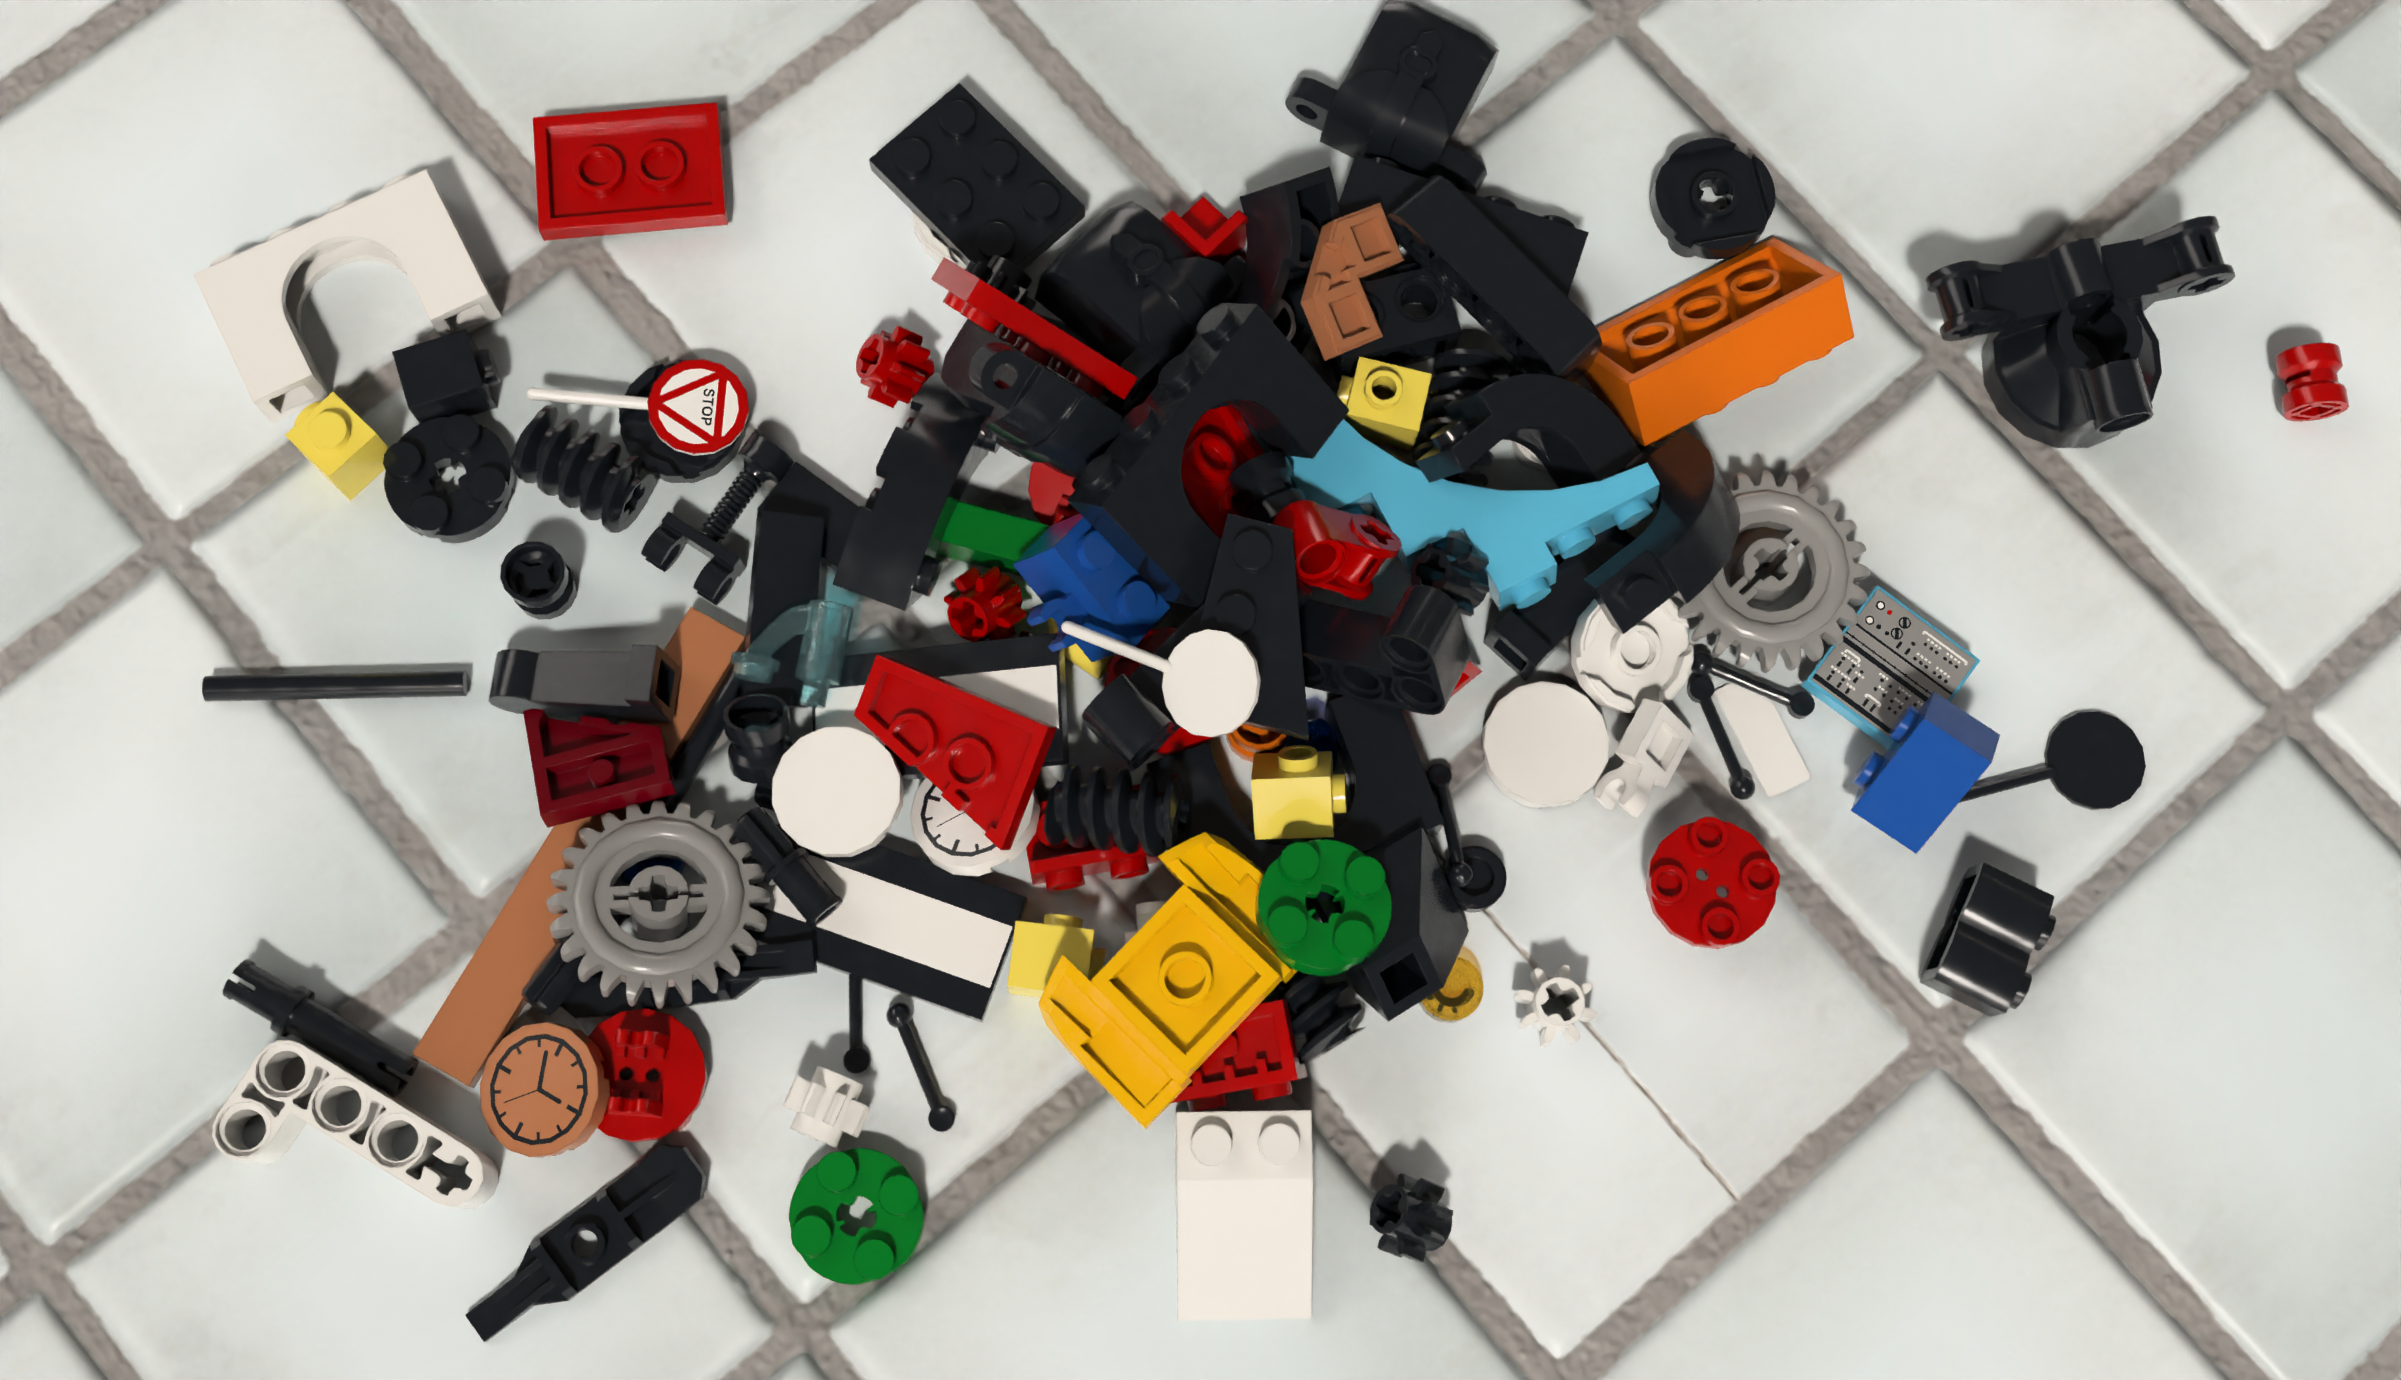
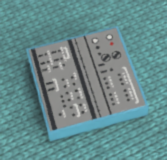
M1877 585L1868 594L1867 601L1856 610L1858 623L1854 627L1846 626L1842 629L1843 642L1839 646L1832 645L1827 649L1801 686L1888 750L1894 740L1888 737L1889 732L1909 705L1919 710L1933 692L1951 702L1981 660Z

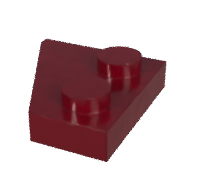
M532 708L523 711L540 816L547 828L624 808L627 805L639 804L676 794L666 739L659 726L632 722L625 725H615L604 718L581 715L578 723L550 719L545 711Z

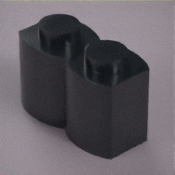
M1982 862L1969 867L1951 901L1944 926L1928 955L1920 983L1990 1017L2006 1013L2009 1007L2016 1009L2024 1000L2031 985L2032 975L2026 972L2030 954L2033 949L2041 950L2048 942L2054 930L2056 917L2050 914L2054 896L1987 863Z

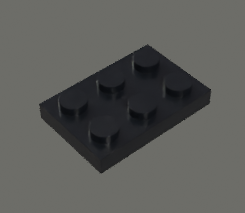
M960 83L869 159L871 171L966 266H968L970 261L976 264L978 261H982L987 265L993 255H998L1024 270L1085 217V206Z

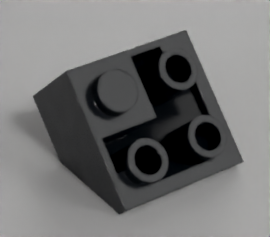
M1418 823L1411 825L1365 853L1366 856L1376 859L1385 871V882L1390 891L1392 901L1391 920L1378 948L1368 958L1366 957L1361 963L1351 966L1346 971L1355 992L1388 1022L1444 987L1469 932L1426 834ZM1319 892L1317 898H1311L1322 923H1327L1332 913L1341 914L1339 902H1333L1334 896L1326 892Z

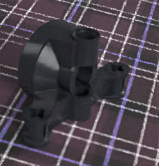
M2201 216L2183 221L2153 235L2104 246H2101L2100 241L2096 238L2071 241L2054 248L2041 258L2003 265L1980 263L1973 260L1962 261L1932 272L1926 277L1925 283L1928 291L1935 293L1944 321V324L1940 327V334L1943 340L1958 341L1988 334L1981 352L1983 382L1998 413L2022 435L2054 448H2089L2118 436L2125 429L2146 422L2154 415L2151 402L2155 395L2162 368L2159 340L2143 311L2156 301L2182 296H2195L2218 289L2231 282L2235 278V272L2231 265L2224 263L2215 233L2220 228L2217 218L2215 216ZM2073 332L2086 337L2097 347L2105 362L2104 365L2092 370L2086 366L2089 358L2077 347L2073 339Z

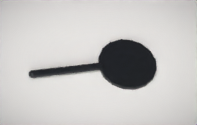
M2099 711L2080 712L2060 722L2050 734L2044 753L2046 767L1972 786L1959 803L2050 779L2057 792L2072 804L2090 810L2111 809L2129 800L2141 786L2146 768L2143 747L2133 730L2117 717Z

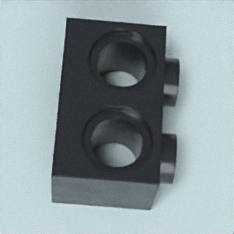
M1418 263L1399 266L1383 278L1366 282L1360 279L1383 337L1330 360L1336 380L1340 382L1342 375L1354 377L1359 356L1397 366H1405L1436 358L1438 354L1446 350L1455 349L1462 330L1451 295ZM1407 303L1421 304L1428 309L1430 316L1426 318L1411 317L1403 310L1402 306Z

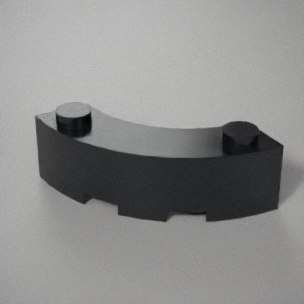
M1330 166L1240 196L1243 212L1249 220L1246 223L1247 258L1245 272L1235 303L1257 304L1300 354L1313 335L1300 302L1322 226L1340 218L1337 193ZM1223 402L1211 409L1229 406L1230 404Z
M935 372L927 379L911 400L910 409L919 412L916 418L909 417L903 428L896 426L876 466L877 476L885 480L881 489L876 487L871 492L865 507H859L833 581V585L906 611L922 595L929 597L934 590L942 567V560L935 558L958 501L973 473L988 455V452L997 453L1000 445L986 437L985 433L980 430L986 418L963 405L946 387L940 377L941 374Z

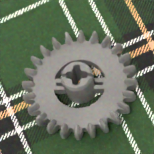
M1767 470L1762 471L1758 477L1757 485L1754 486L1747 474L1739 472L1733 480L1734 491L1730 488L1739 507V533L1746 529L1768 527L1783 531L1787 535L1782 540L1769 537L1752 543L1731 569V588L1726 582L1722 567L1713 580L1688 604L1685 603L1677 614L1679 618L1687 619L1697 616L1700 619L1691 636L1692 641H1698L1711 633L1717 636L1712 650L1713 658L1719 657L1730 645L1736 647L1735 665L1737 668L1744 667L1753 653L1756 652L1760 658L1761 671L1767 673L1775 665L1778 653H1780L1787 670L1792 671L1800 663L1801 648L1811 662H1817L1824 653L1822 639L1830 647L1832 645L1839 646L1843 642V633L1839 625L1854 627L1858 623V615L1850 605L1860 606L1867 601L1868 597L1866 592L1861 587L1855 585L1854 582H1862L1870 576V571L1866 566L1853 562V559L1862 555L1866 551V547L1862 542L1848 541L1846 538L1856 527L1854 521L1843 520L1837 522L1834 519L1840 508L1839 502L1833 500L1822 506L1817 503L1820 494L1818 486L1812 485L1802 494L1798 492V482L1794 475H1788L1781 487L1776 486L1774 476ZM1791 543L1795 546L1770 572L1771 576L1764 580L1759 579L1744 595L1741 594L1742 590L1755 577L1756 571L1762 567L1767 568ZM1804 550L1808 556L1812 574L1809 590L1802 601L1790 609L1774 612L1750 607L1769 606L1783 595L1798 576L1799 562L1797 556Z
M656 799L652 803L649 814H643L635 803L626 806V819L620 821L611 813L602 814L603 832L599 833L591 828H583L579 831V838L585 849L568 847L562 851L564 863L573 869H560L551 874L552 885L557 889L565 891L550 896L546 904L547 909L552 914H564L550 925L551 936L555 939L571 936L561 948L562 960L570 962L579 956L585 955L578 967V978L581 982L588 981L594 974L602 971L600 990L603 997H608L618 984L624 982L626 983L627 1002L631 1007L636 1004L643 989L647 987L651 988L656 1007L661 1009L665 1004L669 987L675 986L686 1004H690L693 998L692 981L699 979L711 993H716L718 991L716 967L726 970L734 977L740 974V963L733 950L741 951L750 956L756 954V941L746 930L765 931L767 928L766 917L753 908L766 907L770 902V894L761 887L753 886L765 879L766 871L759 864H744L753 858L750 854L753 849L748 842L732 845L737 838L734 835L736 831L733 828L734 824H726L715 830L713 828L716 820L715 811L706 810L696 819L691 818L689 802H681L674 813L671 814L667 813L663 800ZM657 857L683 862L695 869L705 882V884H687L678 871L671 867L658 865L648 867L636 874L630 886H613L623 871L639 861ZM654 900H667L665 911H652ZM706 912L694 929L679 939H675L688 926L690 913ZM611 915H630L635 931L639 936L648 941L638 940L623 931Z

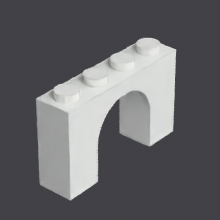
M426 169L414 175L404 174L388 181L383 189L357 201L346 200L337 203L325 215L299 227L289 226L274 232L268 238V241L242 253L233 252L222 255L215 259L208 268L193 274L252 401L272 423L296 413L314 402L322 401L329 395L303 339L301 313L304 302L313 286L324 275L339 266L357 261H376L386 263L401 270L409 277L429 320L441 337L462 330H467L469 333L502 317L442 195Z

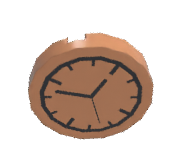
M551 1022L524 1025L504 1037L487 1059L480 1082L481 1112L490 1133L508 1150L528 1157L543 1158L557 1156L586 1143L602 1122L610 1097L609 1078H604V1068L600 1061L605 1062L599 1047L581 1030Z

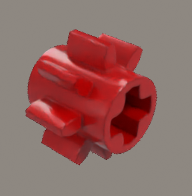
M896 326L892 334L882 330L880 335L873 334L864 342L857 357L856 372L861 378L860 383L870 387L868 398L891 408H894L898 400L906 404L910 403L921 386L934 374V362L929 356L930 350L921 346L922 336Z
M994 566L982 575L975 567H972L954 579L957 589L946 595L944 602L949 605L947 615L950 626L960 637L971 642L985 641L987 638L990 640L1006 639L1016 634L1013 625L1026 617L1027 612L1021 608L1022 594L1020 587L1012 578L1000 573L999 567Z

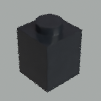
M467 330L392 352L408 408L419 423L439 417H450L455 414L472 416L497 408L491 386L499 384L501 381L494 358L488 347L478 349Z

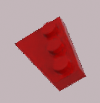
M877 654L854 716L907 765L915 766L943 792L941 796L956 810L964 811L986 832L984 835L1000 850H1010L1057 727L894 658Z

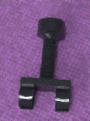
M756 433L751 434L738 453V456L744 462V472L741 471L739 473L740 477L737 476L736 482L733 481V487L728 488L729 492H726L724 494L725 497L721 498L722 502H718V507H715L714 512L710 513L711 517L706 519L707 522L703 523V527L696 530L675 515L667 512L662 519L661 526L650 535L641 552L646 557V561L663 572L667 571L676 562L686 543L712 559L698 575L693 588L698 591L697 594L714 605H718L727 596L737 576L740 577L746 569L740 557L720 545V539H724V534H728V529H731L732 524L736 522L735 519L740 517L739 514L743 513V509L747 507L746 504H749L750 499H753L754 494L758 492L757 488L760 489V483L763 484L769 480L779 483L794 463L793 459L781 448Z

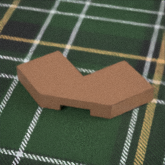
M1381 203L1340 217L1322 226L1300 303L1324 361L1383 337L1360 282L1361 278L1404 261Z

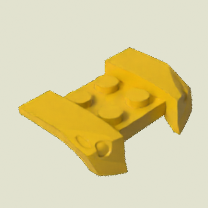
M1208 832L1192 837L1158 856L1182 886L1116 955L1089 980L1062 954L1039 1001V1008L1043 1019L1056 1038L1080 1065L1145 1130L1192 1082L1189 1077L1281 981L1286 984L1297 972V970L1286 965L1275 955L1276 949L1267 941L1264 932L1263 935L1261 934L1256 922V896L1265 873L1228 841Z

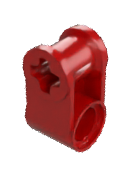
M1301 500L1289 504L1275 516L1272 523L1293 529L1296 578L1304 585L1339 592L1355 600L1368 598L1374 587L1372 579L1385 560L1396 557L1402 546L1398 536L1381 521L1368 515H1355L1323 506L1314 501Z

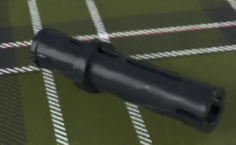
M249 959L241 962L232 973L255 986V990L241 982L236 983L231 979L227 980L223 988L224 997L229 1000L233 999L254 1013L271 1022L270 1029L282 1037H287L290 1034L296 1036L308 1045L384 1089L392 1097L400 1094L409 1082L387 1070L386 1065L403 1075L408 1074L409 1076H413L417 1069L418 1059L413 1056L409 1057L339 1016L334 1011L314 1001L315 993L306 987L299 985L294 989L259 968Z

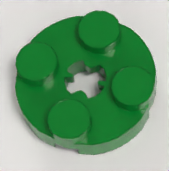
M1317 839L1290 844L1268 867L1258 888L1255 916L1262 935L1264 932L1267 941L1276 949L1275 955L1286 965L1297 971L1316 976H1332L1348 971L1351 966L1361 963L1378 948L1389 927L1392 901L1390 891L1385 882V871L1376 859L1366 856L1357 848L1343 842ZM1319 892L1329 893L1334 896L1333 902H1339L1341 914L1332 913L1327 923L1316 921L1312 918L1316 912L1315 909L1307 911L1305 907V899L1307 897L1317 898Z
M854 1148L828 1153L803 1175L793 1193L789 1209L791 1240L793 1246L801 1254L807 1265L826 1279L848 1285H862L884 1279L909 1261L921 1241L925 1225V1211L919 1188L903 1165L882 1152L866 1148ZM858 1197H864L873 1204L867 1211L869 1213L876 1211L875 1224L872 1229L860 1227L856 1236H850L841 1228L846 1224V1221H839L840 1209L843 1204L853 1206Z

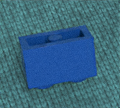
M1080 513L1050 526L1013 564L1043 602L1031 610L1027 622L1032 627L1045 622L1051 617L1057 623L1058 635L1048 645L1052 652L1067 648L1076 643L1091 662L1116 654L1064 633L1061 625L1065 621L1074 622L1129 645L1136 646L1171 608L1156 590Z
M1936 692L1931 694L1919 710L1909 705L1903 711L1888 735L1889 738L1894 740L1893 744L1883 756L1873 751L1863 762L1852 780V783L1860 788L1851 811L1916 854L1990 766L2000 734Z

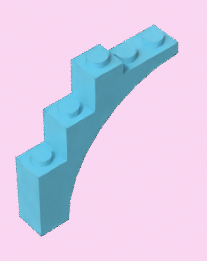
M1344 419L1313 459L1287 456L1294 473L1291 479L1293 488L1304 491L1308 501H1314L1320 505L1355 515L1375 513L1377 519L1387 525L1400 539L1402 546L1397 556L1408 576L1411 575L1410 570L1415 560L1426 550L1428 543L1445 550L1447 541L1452 537L1472 545V553L1489 561L1484 570L1489 580V593L1499 611L1513 604L1518 609L1526 608L1545 598L1551 592L1550 586L1556 583L1557 562L1554 556L1560 554L1564 559L1573 557L1592 546L1596 541L1595 535L1615 525L1620 530H1625L1639 524L1652 514V507L1657 504L1660 486L1648 462L1601 481L1555 490H1494L1451 482L1443 478L1429 483L1420 469L1404 464L1369 442Z

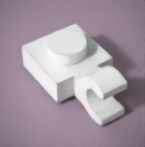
M1644 698L1615 750V753L1624 763L1619 768L1605 774L1599 780L1593 797L1607 810L1612 811L1621 796L1618 804L1630 816L1637 818L1647 806L1652 786L1667 787L1695 734L1663 702Z

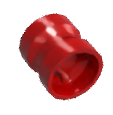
M2333 343L2305 344L2287 349L2276 356L2277 376L2285 382L2286 393L2281 398L2283 416L2286 420L2301 422L2320 420L2338 415L2348 409L2347 389L2339 383L2337 375L2343 366L2341 351L2338 345Z

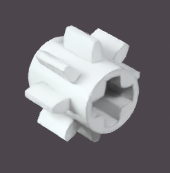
M1566 964L1558 970L1555 978L1549 980L1542 969L1536 968L1530 973L1531 981L1536 989L1533 992L1518 990L1513 996L1515 1001L1526 1005V1016L1517 1024L1518 1029H1524L1532 1025L1541 1032L1539 1040L1542 1047L1549 1045L1554 1039L1555 1033L1562 1032L1567 1042L1573 1044L1580 1039L1579 1030L1574 1023L1577 1020L1582 1022L1592 1021L1597 1017V1013L1593 1009L1585 1007L1584 995L1593 988L1592 983H1584L1578 986L1569 979L1571 973L1570 966ZM1562 995L1568 1007L1561 1012V1016L1558 1013L1547 1016L1543 1012L1542 1005L1547 1002L1549 996L1554 999Z
M817 1066L811 1082L796 1076L783 1104L786 1108L797 1112L790 1129L835 1148L843 1132L858 1138L871 1109L857 1101L864 1085L820 1066Z

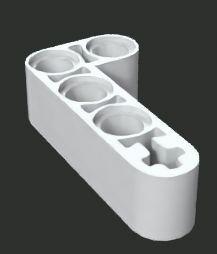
M279 1040L271 1043L256 1056L218 1112L213 1123L212 1137L220 1152L229 1158L255 1164H269L280 1159L291 1148L308 1123L432 1201L448 1207L475 1209L485 1204L494 1195L499 1183L497 1166L494 1160L484 1151L398 1098L390 1096L382 1088L321 1051L291 1040ZM300 1056L305 1064L304 1078L297 1087L287 1091L281 1081L282 1071L291 1059ZM356 1090L361 1098V1111L353 1122L343 1126L336 1115L337 1105L346 1093ZM260 1114L266 1124L265 1135L256 1147L248 1149L242 1139L244 1126L252 1117ZM412 1125L418 1134L417 1147L408 1158L399 1161L392 1151V1140L400 1128ZM439 1159L446 1163L466 1167L465 1173L472 1179V1182L467 1189L457 1188V1181L452 1176L442 1170L431 1167Z

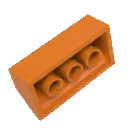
M1772 237L1597 327L1602 339V345L1593 364L1584 373V376L1596 396L1619 418L1632 438L1643 446L1666 440L1683 426L1705 415L1720 412L1726 408L1729 402L1756 388L1766 387L1775 383L1781 375L1808 361L1825 357L1833 348L1854 338L1842 275Z

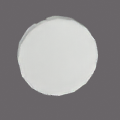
M1669 598L1625 634H1622L1610 624L1596 599H1593L1578 617L1571 638V665L1580 687L1598 705L1621 713H1636L1644 698L1663 702L1664 704L1670 702L1685 685L1694 660L1693 644H1689L1686 628L1690 627L1686 619L1678 617L1679 607Z
M1539 681L1517 687L1497 702L1483 727V761L1487 775L1499 790L1509 798L1527 807H1561L1573 804L1596 785L1608 763L1610 738L1603 716L1587 696L1565 684Z
M823 727L800 737L782 755L772 779V806L781 828L801 847L825 857H853L876 847L887 835L886 832L892 827L895 819H898L903 807L904 780L894 756L872 735L852 727Z

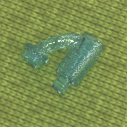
M811 600L809 604L799 605L787 610L768 625L753 641L746 652L732 653L730 662L735 664L733 676L756 683H771L773 672H778L780 662L771 658L772 655L794 636L802 634L803 638L795 673L796 678L804 681L800 704L824 709L829 686L840 685L854 609L837 602Z

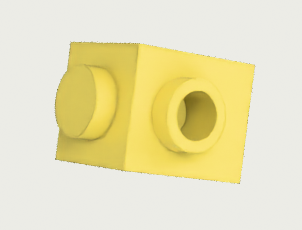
M1359 356L1354 377L1342 375L1337 392L1339 399L1349 409L1344 420L1369 442L1412 452L1419 432L1432 374Z
M334 392L330 393L323 401H317L307 406L296 418L294 427L285 434L305 458L350 501L385 470L383 459L388 449L387 445Z
M1294 745L1285 747L1278 753L1254 754L1251 790L1255 840L1334 837L1335 813H1347L1346 774H1333L1332 751L1317 752L1311 746Z
M1045 914L1043 924L1015 921L1007 983L1009 994L1041 998L1062 954L1091 980L1104 967L1106 949L1094 947V930L1082 928L1083 919L1078 917Z

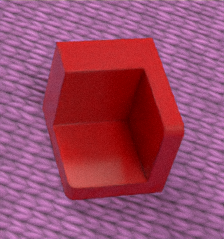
M1204 197L1197 201L1181 217L1173 210H1170L1161 218V222L1184 241L1198 256L1220 262L1222 266L1238 254L1246 245V223L1249 218L1242 211L1238 210L1227 219Z

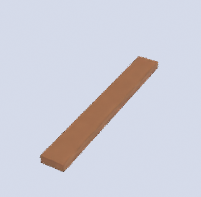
M690 607L663 650L681 668L673 723L620 720L617 725H625L632 722L659 726L666 739L672 768L742 650L746 637ZM657 680V687L655 695L658 697L660 692L659 680ZM651 801L637 804L642 813H644ZM626 807L608 812L620 821L626 819ZM604 813L556 825L552 828L412 1054L465 1085L475 1088L483 1075L487 1059L501 1040L507 1036L527 1003L521 995L522 989L556 946L550 933V925L564 914H552L547 909L546 902L550 896L565 890L555 888L551 883L550 876L553 872L560 869H573L564 863L562 851L568 847L585 849L579 838V831L583 828H591L599 833L603 832L601 815Z

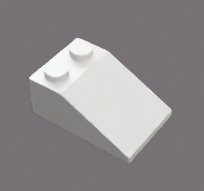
M1311 1110L1176 1112L1177 1321L1312 1318L1313 1153Z

